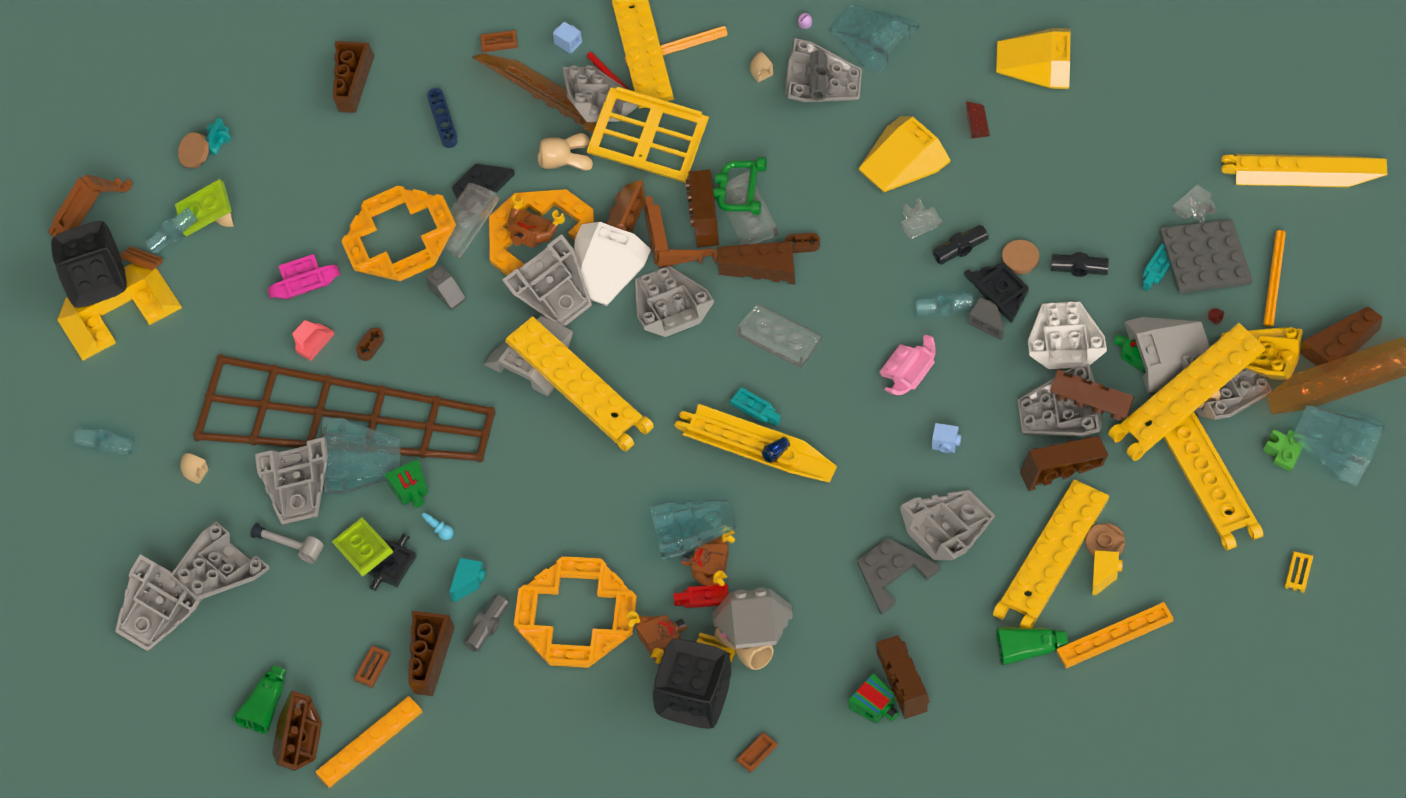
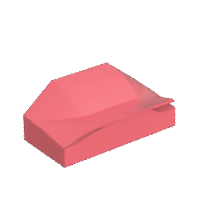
M304 320L292 333L296 343V353L311 361L334 336L333 330L320 323Z

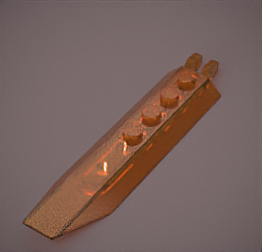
M488 54L472 56L475 60L533 94L534 98L543 100L549 107L559 110L562 115L574 119V122L583 125L585 130L594 132L597 122H586L568 99L564 88L519 61Z
M1400 337L1294 374L1267 395L1271 414L1308 410L1406 376V341L1404 337Z

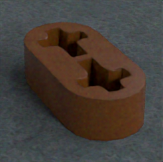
M815 233L790 234L785 238V241L795 242V245H792L793 253L814 252L820 248V237Z
M371 328L357 345L356 352L360 360L368 361L372 359L384 342V335L381 329Z

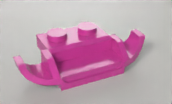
M312 254L279 265L283 280L271 285L267 292L270 299L274 297L291 299L292 297L326 287L336 276L341 274L337 265L319 268L315 256Z

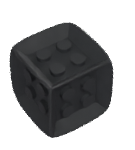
M104 221L87 223L64 231L52 238L51 250L56 271L64 291L74 307L89 306L115 297L126 290V273L114 238Z
M671 639L664 651L655 678L653 703L656 713L674 722L699 728H714L721 715L731 678L729 654L711 645L685 639Z

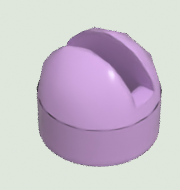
M808 13L799 15V27L803 29L811 27L812 17Z

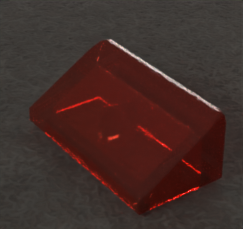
M966 102L971 139L990 136L984 105Z

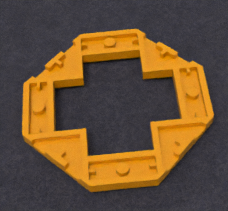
M395 186L363 201L361 211L354 217L349 226L350 231L347 235H344L342 244L354 271L402 281L436 264L456 227V223L443 195L435 194L434 196L427 194L425 191L416 189L411 191L406 190L402 186ZM403 203H406L411 215L428 207L437 229L421 235L426 249L393 264L387 251L369 258L361 237L377 231L372 217Z
M567 189L514 193L489 216L490 263L506 276L515 269H520L525 265L506 250L513 244L510 239L511 232L506 227L511 208H514L512 200L514 195H517L516 202H520L522 196L524 198V206L519 208V211L526 210L529 207L540 216H543L555 205L578 223L568 232V236L574 241L581 224L594 223L593 208Z
M562 556L556 561V564L549 569L546 568L535 576L533 581L518 589L514 627L549 666L589 668L633 635L634 626L630 627L628 625L630 619L625 617L630 611L636 612L637 597L607 567V564L602 559ZM561 578L599 580L597 596L616 598L613 629H593L591 646L552 644L553 626L535 625L539 594L559 595Z

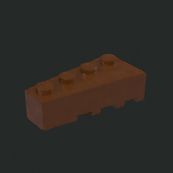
M335 41L333 100L339 112L356 113L374 55L369 43Z
M710 169L689 171V179H685L686 189L690 190L687 191L688 202H692L688 204L689 215L693 214L690 216L691 227H695L697 248L718 246L719 238Z
M792 241L717 247L719 275L740 278L748 276L756 280L764 278L771 279L772 282L787 281L788 284L795 285Z
M1367 306L1302 341L1300 354L1331 376L1380 330L1383 317Z
M1059 369L1050 392L1056 394V399L1065 402L1067 399L1073 400L1074 405L1085 408V405L1093 407L1092 411L1102 415L1104 411L1111 413L1110 417L1119 421L1122 418H1128L1135 398L1132 395L1104 387L1093 381H1087L1076 375L1064 373V371Z
M1099 436L1086 437L1077 441L1070 440L1063 444H1052L1044 448H1034L1029 451L1020 475L1028 491L1035 490L1036 485L1043 483L1044 486L1052 484V480L1062 477L1063 480L1070 478L1076 471L1081 474L1104 465L1108 453Z
M412 611L411 659H409L408 683L414 694L433 696L455 626L449 615Z
M899 635L876 642V653L903 717L907 719L928 712L930 700L915 669L914 662L907 653L908 649L905 641H901Z

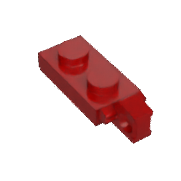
M728 585L688 587V589L683 590V593H673L674 606H684L685 608L719 606L728 596Z

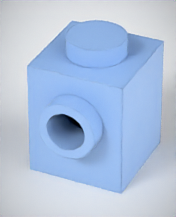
M563 22L553 32L554 44L570 54L582 43L581 31L577 30L574 25Z
M935 423L932 449L940 450L944 453H955L956 446H960L962 435L958 434L959 427Z

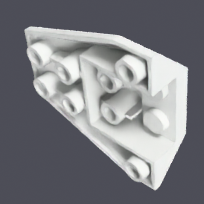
M602 222L581 224L575 238L574 252L591 301L607 306L645 266L651 249L635 234Z
M1071 301L1041 305L1028 339L1029 356L1047 369H1065L1086 364L1091 365L1107 352L1105 336L1081 302Z

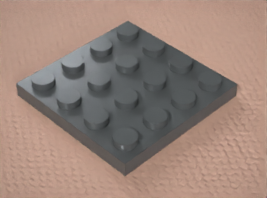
M1232 219L1160 228L1159 234L1165 247V253L1169 260L1178 293L1252 284L1253 280Z

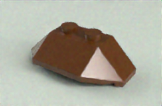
M291 691L278 719L272 754L277 765L294 771L316 759L322 722L312 704L310 696Z

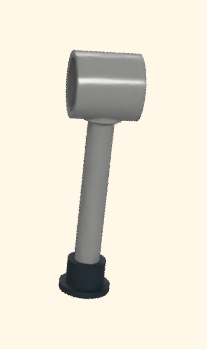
M259 523L253 525L250 533L252 538H266L298 549V556L303 561L311 564L316 562L324 547V544L314 537L308 536L301 543L267 531Z

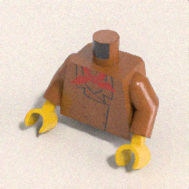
M514 195L512 199L514 208H511L507 226L508 231L511 232L510 239L515 245L520 246L523 244L528 247H535L540 243L550 241L558 229L557 225L562 224L565 221L563 213L558 217V210L552 213L554 221L525 210L519 211V208L524 206V198L522 196V200L516 202L517 195Z
M726 528L722 535L715 539L697 544L694 555H682L681 565L691 566L692 577L703 586H724V578L728 577L725 571L729 556L728 544L726 543L727 541L729 543L735 541V538L731 536L735 532L730 528Z
M630 611L625 617L630 619L628 623L630 627H633L635 624L637 625V636L650 653V657L657 664H660L671 639H681L679 633L687 629L683 619L671 623L666 615L641 616L634 611Z

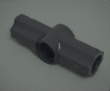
M978 225L965 233L958 232L949 239V242L933 250L935 260L938 264L942 265L957 256L964 257L972 251L973 247L988 240L989 235L983 225Z
M1076 252L1073 255L1052 254L1051 271L1071 272L1076 277H1084L1087 274L1108 275L1109 258L1089 257L1084 252Z

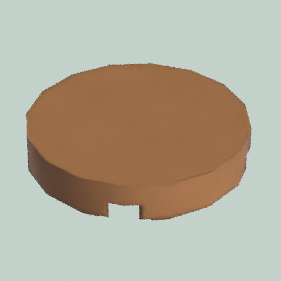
M192 132L182 139L178 149V157L183 166L195 169L200 167L202 162H205L209 153V144L205 140L206 137L204 135Z
M1015 240L1008 243L1003 249L1002 262L1015 274H1027L1037 267L1040 255L1033 243L1026 240Z
M1097 524L1088 531L1085 545L1093 557L1095 550L1119 552L1120 556L1125 547V536L1119 527L1113 524Z

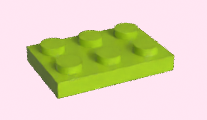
M221 179L175 204L182 234L186 237L232 212L225 184Z
M363 517L332 541L334 546L362 577L393 553L392 549Z

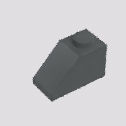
M440 265L425 275L428 288L450 310H453L466 300L452 276Z
M980 297L969 313V325L1002 341L1004 327L998 307L992 301Z

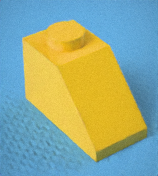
M1095 550L1092 595H1097L1117 580L1118 572H1122V560H1119V552Z

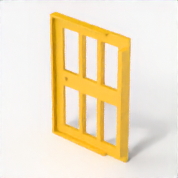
M610 87L587 153L686 183L685 179H688V172L692 168L709 117L702 115V112L624 88L617 87L615 89ZM616 99L650 109L646 123L611 113ZM665 113L697 123L693 136L658 127L662 114ZM609 118L644 127L640 139L606 129ZM656 131L690 141L687 153L652 143ZM603 134L637 143L634 156L631 157L599 147ZM650 148L685 158L681 170H674L646 161Z

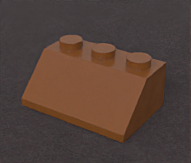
M642 180L623 186L621 193L618 192L616 196V204L614 207H611L608 222L605 221V224L632 233L645 204Z

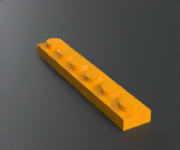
M1163 602L1057 649L1056 653L1065 669L1172 623L1174 618Z
M408 696L315 771L316 775L328 788L332 787L423 713L422 709Z

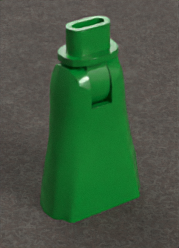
M996 628V640L998 648H1000L999 657L1002 666L1047 655L1068 644L1066 631L1057 632V629L1051 630L1047 628Z
M271 666L270 670L266 671L265 676L258 681L252 692L233 715L232 720L238 726L246 729H251L252 727L255 732L264 735L268 733L277 703L283 691V683L285 681L283 677L286 670L277 666Z

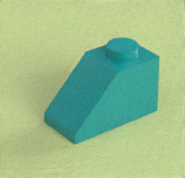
M459 558L449 591L451 601L456 602L480 588L481 582H484L486 578L483 562Z

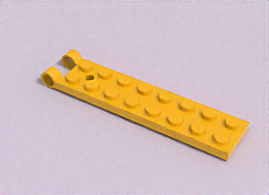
M612 0L634 91L667 102L674 100L649 1Z
M533 316L506 338L505 342L610 437L621 450L626 452L634 446L633 439L628 434H625L633 425L645 435L654 428L649 418L643 417ZM616 413L618 417L614 418L611 414Z
M1238 323L1121 424L1114 425L1109 430L1108 435L1115 442H1120L1130 433L1138 443H1133L1126 453L1133 461L1139 460L1150 448L1263 353L1265 347ZM1152 421V424L1150 426H1146V422Z
M1192 412L1163 438L1217 531L1224 549L1228 551L1237 547L1236 540L1231 532L1245 526L1252 540L1263 537V530L1250 510L1195 412ZM1229 510L1232 512V514L1227 515L1225 514V511Z
M1075 479L1073 480L1003 598L997 603L993 611L994 617L1003 620L1011 608L1025 615L1019 628H1033L1086 539L1088 531L1093 527L1107 504L1109 495ZM1031 592L1032 595L1028 597L1024 593Z

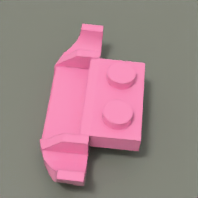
M924 335L922 347L916 346L912 348L902 344L897 347L880 370L882 377L892 379L895 383L892 388L886 387L884 389L887 393L902 395L911 389H916L935 363L933 336Z

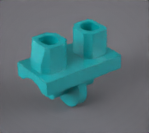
M216 118L215 122L209 123L206 128L208 136L205 140L208 141L209 151L212 155H217L222 144L229 143L231 140V136L228 134L229 128L223 124L221 118Z

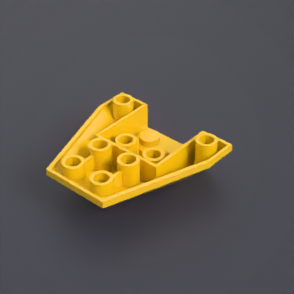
M1050 28L997 41L996 73L1050 89H1069L1070 28Z
M900 116L885 128L859 167V171L882 192H887L937 173L949 164L951 160L939 139L913 116Z
M1293 327L1249 330L1248 332L1265 347V351L1244 369L1270 379L1290 381L1299 360L1303 330Z

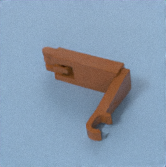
M86 174L83 178L79 177L52 220L53 224L48 233L54 237L64 231L80 226L100 192L115 191L125 193L130 190L133 183L127 179L122 185V181L119 178L111 181Z
M651 196L645 198V221L654 264H657L658 267L698 261L701 264L703 257L706 256L713 257V261L717 262L718 254L714 249L669 250L668 252L659 204L654 205Z

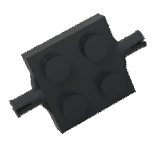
M403 533L398 542H391L382 538L392 549L393 553L367 573L374 577L373 582L369 586L371 590L377 591L381 582L395 587L399 586L417 557L416 552L405 547L410 538L407 534Z

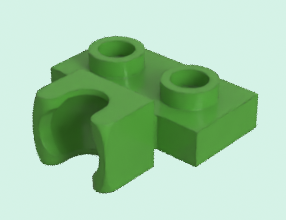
M1273 430L1269 436L1270 441L1266 443L1263 451L1276 457L1273 464L1291 472L1307 438L1291 430L1288 431L1287 435Z

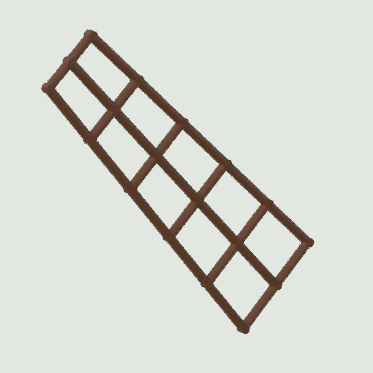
M219 354L217 355V361L193 436L195 441L206 440L251 445L303 447L307 446L306 441L316 438L321 417L323 416L369 423L363 445L326 442L327 450L483 462L496 412L492 406L485 407L440 398L439 396L433 397L387 388L383 385L376 386L335 378L330 375L324 376L278 367L274 364L268 365L226 357ZM223 364L269 372L262 400L214 394ZM277 374L323 383L317 407L269 402ZM337 385L377 393L372 415L324 409L330 386ZM385 395L432 404L427 423L379 416ZM219 402L259 408L251 436L203 433L211 403ZM439 405L486 414L483 430L435 424ZM271 409L314 415L307 440L259 437L266 410ZM377 424L425 430L420 449L371 445ZM433 431L481 437L477 453L428 450Z

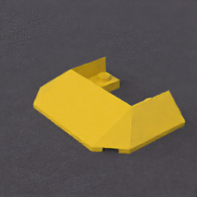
M133 263L125 266L126 290L115 297L89 306L74 307L68 297L65 298L57 320L82 361L116 343L100 316L133 300L148 325H151L182 308L157 268L150 270Z

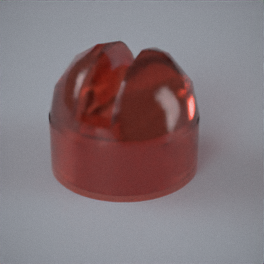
M1217 308L1211 309L1208 312L1209 321L1216 325L1221 323L1224 311Z

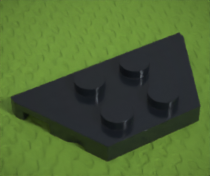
M475 164L452 187V191L468 221L515 175L513 169Z
M1005 263L997 264L993 267H981V270L974 272L966 270L964 276L988 300L997 305L998 311L1012 323L1029 292V287Z

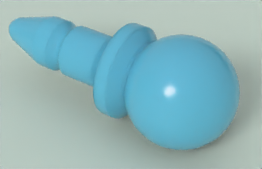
M422 513L425 521L433 528H436L434 532L438 533L442 540H450L453 537L454 531L451 526L444 525L443 521L439 523L431 515Z

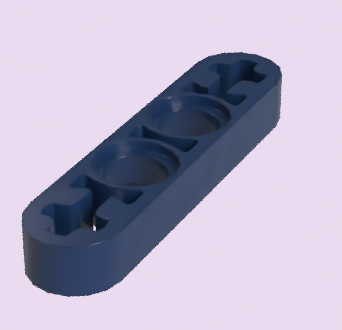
M433 88L428 92L427 97L442 145L446 148L455 147L458 143L457 134L444 94L441 89ZM434 96L438 97L439 102H435ZM442 108L445 110L441 114L436 113L437 109ZM443 122H448L449 126L443 128L440 127V124H442ZM449 133L452 140L448 141L446 134Z

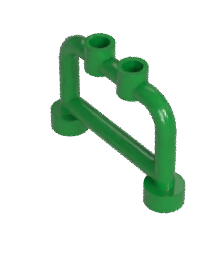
M758 157L757 161H730L722 167L721 173H716L715 181L716 184H719V188H714L713 195L714 199H717V205L720 209L728 212H752V215H761V201H754L757 172H766L767 170L766 157ZM732 168H750L746 204H726L724 202L726 199L728 172Z

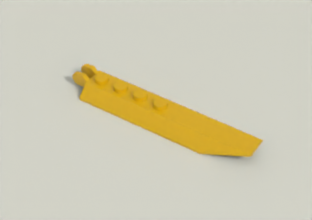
M1235 154V156L1224 155L1221 158V162L1225 164L1221 167V171L1224 174H1236V185L1351 187L1387 175V159L1279 154Z
M698 404L696 414L686 411L680 412V418L690 424L679 420L674 424L678 430L684 432L683 435L791 474L830 483L837 468L834 463L801 439Z

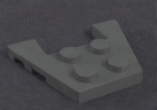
M886 538L857 560L858 567L881 615L895 605V600L884 588L912 567L926 580L940 571V565L889 538Z

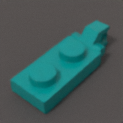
M1163 243L1144 270L1143 278L1145 280L1142 289L1146 291L1150 290L1153 283L1158 285L1170 268Z
M742 387L730 400V405L760 422L767 423L768 421L776 427L781 422L780 415L775 412L776 409L772 407V404Z

